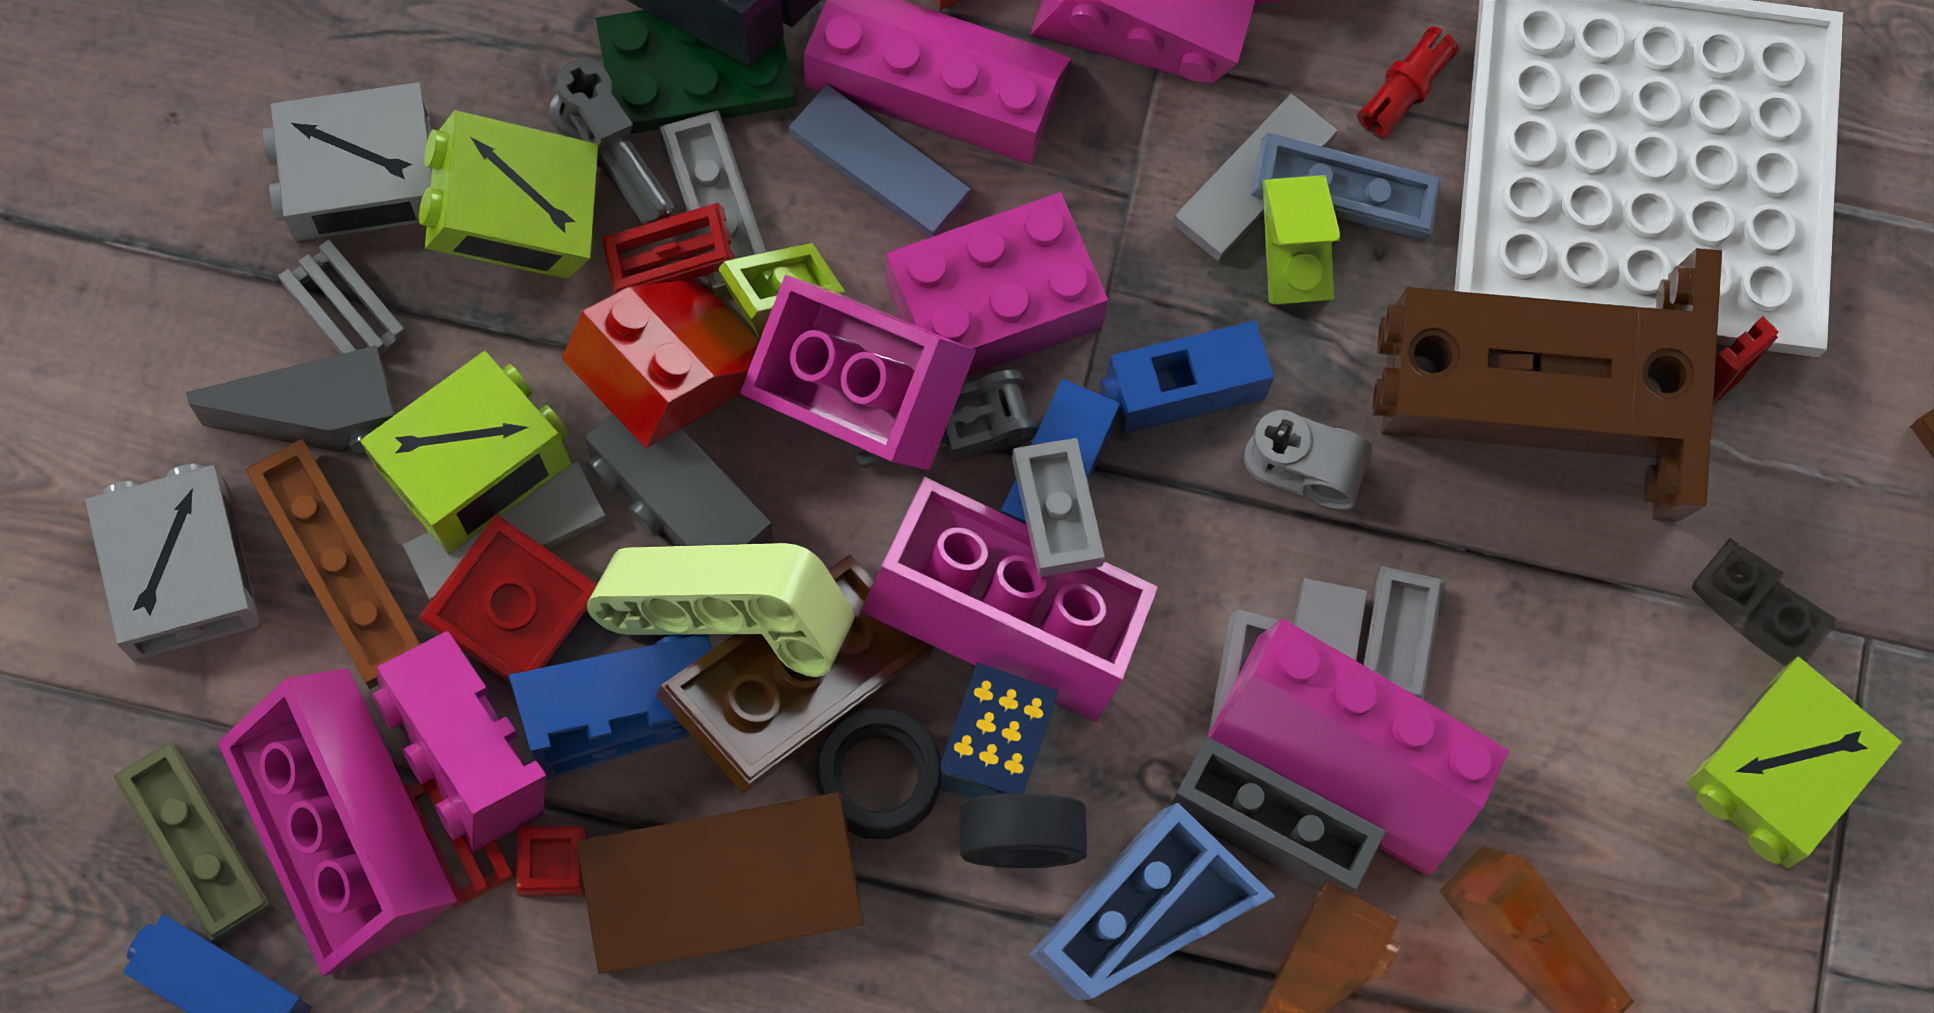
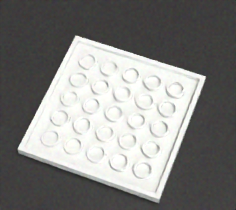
M1479 0L1454 291L1656 308L1659 283L1662 279L1668 280V274L1674 270L1675 266H1678L1696 248L1722 250L1717 344L1731 346L1745 331L1748 332L1754 323L1764 316L1779 331L1777 340L1767 351L1820 357L1827 350L1843 12L1753 0Z

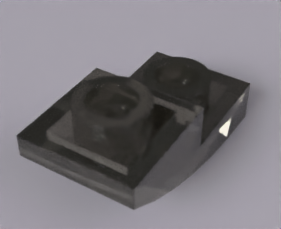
M1729 538L1693 582L1692 590L1737 632L1784 667L1798 656L1807 662L1833 629L1836 618L1781 583L1783 571Z

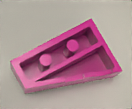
M1041 0L1030 35L1176 74L1192 81L1213 84L1238 64L1255 0Z
M449 631L376 667L379 690L372 693L374 704L386 726L391 729L399 725L406 736L410 746L404 748L403 752L420 784L429 780L433 781L443 801L435 804L437 814L453 840L463 835L472 853H475L484 848L483 846L494 839L497 841L518 830V826H525L543 816L546 786L545 772L537 761L528 765L524 763L512 742V739L517 737L515 728L506 716L501 719L498 718L485 696L488 693L485 684Z

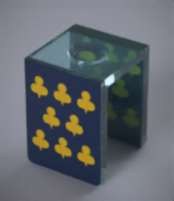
M977 662L940 764V770L942 771L940 789L968 800L989 795L1025 793L1054 710L1058 690Z

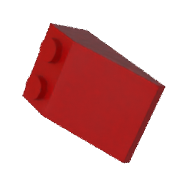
M699 278L629 286L583 310L562 356V360L647 449L740 395L739 393L759 340Z

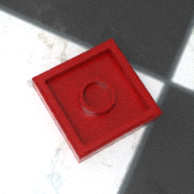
M496 513L418 619L439 635L449 631L462 651L511 685L510 674L548 666L588 611L587 602L597 584Z

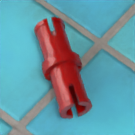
M1434 26L1429 27L1403 61H1396L1386 71V82L1357 114V118L1365 130L1369 132L1378 121L1380 126L1375 130L1374 136L1382 139L1388 138L1393 128L1410 107L1425 100L1431 90L1430 83L1447 62L1459 51L1456 41L1449 33L1437 44L1435 41L1441 35L1442 29Z

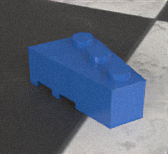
M693 634L670 635L659 640L654 645L510 674V682L530 751L535 761L538 762L545 772L546 780L691 736L656 695L663 683L712 650L708 634L693 636Z

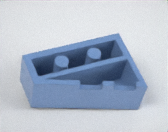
M1179 803L1160 810L1028 955L1074 1000L1093 999L1163 960L1171 953L1200 937L1206 936L1220 928L1221 925L1275 896Z

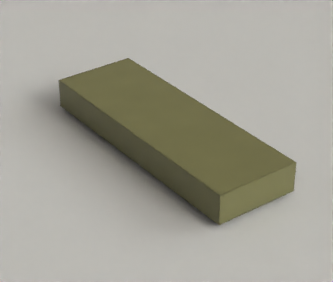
M172 740L113 775L200 925L213 944H218L274 909L179 748Z

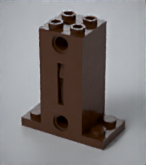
M1696 248L1678 266H1675L1674 270L1668 274V280L1662 279L1659 283L1656 308L1406 287L1395 305H1388L1386 317H1381L1379 323L1377 353L1387 355V367L1383 369L1382 378H1376L1372 412L1373 416L1383 417L1382 434L1656 458V465H1649L1647 468L1644 485L1645 501L1653 503L1652 520L1678 522L1707 506L1722 250ZM1414 356H1421L1430 360L1436 368V373L1422 370L1417 365ZM1648 377H1651L1658 383L1661 392L1652 387Z

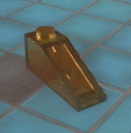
M1483 845L1439 890L1473 936L1550 1013H1624L1634 1003V1000L1528 859Z
M1327 882L1317 893L1258 1013H1328L1362 988L1373 975L1383 979L1390 969L1401 945L1391 939L1399 920Z

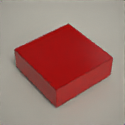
M518 826L517 895L585 896L576 841L587 839L586 827Z

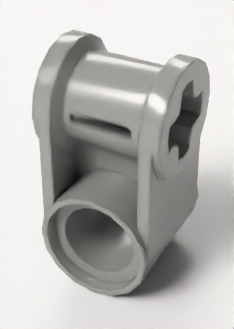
M1277 410L1269 412L1260 419L1254 430V435L1244 448L1243 460L1251 476L1262 483L1298 494L1326 508L1349 510L1355 506L1372 453V445L1364 437L1352 431L1332 428L1296 415L1291 411ZM1283 425L1287 426L1285 432L1280 430ZM1273 441L1282 445L1280 454L1272 450ZM1269 463L1274 465L1271 470L1266 468Z

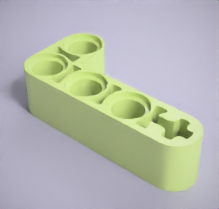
M787 543L631 547L618 549L587 602V610L590 616L607 630L618 634H762L777 657L787 667L795 672L812 677L824 676L830 671L855 617L852 606L824 563L808 549Z

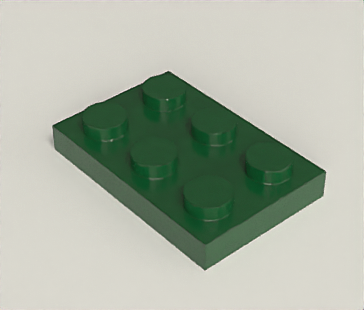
M645 10L595 18L604 69L612 81L611 93L633 124L630 134L660 129V126L716 110L719 111L721 119L796 107V95L784 36L755 63L748 67Z

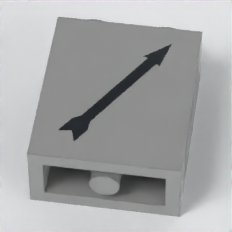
M420 82L270 104L273 127L263 128V140L268 162L270 165L277 164L279 183L270 184L269 186L270 200L275 220L286 221L295 242L419 223L421 200L425 190L431 186L432 168L426 167L424 164L425 148L431 133L429 110Z
M186 464L170 470L165 478L146 483L138 481L114 483L103 490V494L85 499L116 643L132 661L261 626L228 485L215 465L205 467L202 464Z

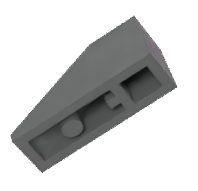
M377 345L186 392L188 404L202 426L291 443L303 438L307 446L338 452L351 450L354 453H366L360 440L397 414L387 368Z

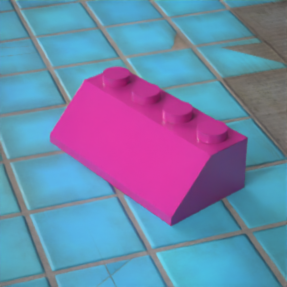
M827 0L804 52L805 87L820 92L828 84L856 105L1032 165L1071 65L1072 57L905 0Z
M924 477L861 612L975 666L978 662L1058 690L1055 704L1097 723L1123 680L1158 587L1107 562H1103L1102 567L1038 577L1026 524Z
M1283 618L1258 636L1208 734V737L1385 830L1386 832L1378 848L1427 877L1433 875L1484 807L1510 751Z
M349 668L286 678L217 742L322 977L334 974L421 931L457 902L447 876L437 859L420 818L409 799L395 769L393 760L381 739L367 709L366 702L361 696Z

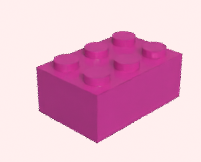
M1061 192L886 253L885 283L900 319L976 350L966 377L1094 332L1103 327L1108 298Z
M785 274L739 394L891 462L930 470L976 350L825 287Z

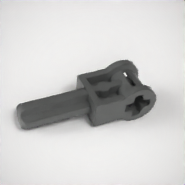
M576 60L567 63L557 75V94L554 96L549 107V118L552 126L564 136L598 144L597 168L604 166L642 224L645 225L668 218L674 212V204L629 140L633 124L611 93L612 81L609 74L600 65L592 61Z
M1018 370L999 371L986 375L974 382L963 384L938 447L948 446L953 462L993 450L1014 448L1035 438L1039 425L1036 420L1030 419L1021 391L1025 385L1022 372ZM1001 403L1004 404L1008 417L1004 415ZM852 444L857 463L861 468H869L890 462Z

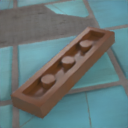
M302 438L245 470L369 689H372L378 685L377 666L421 644Z

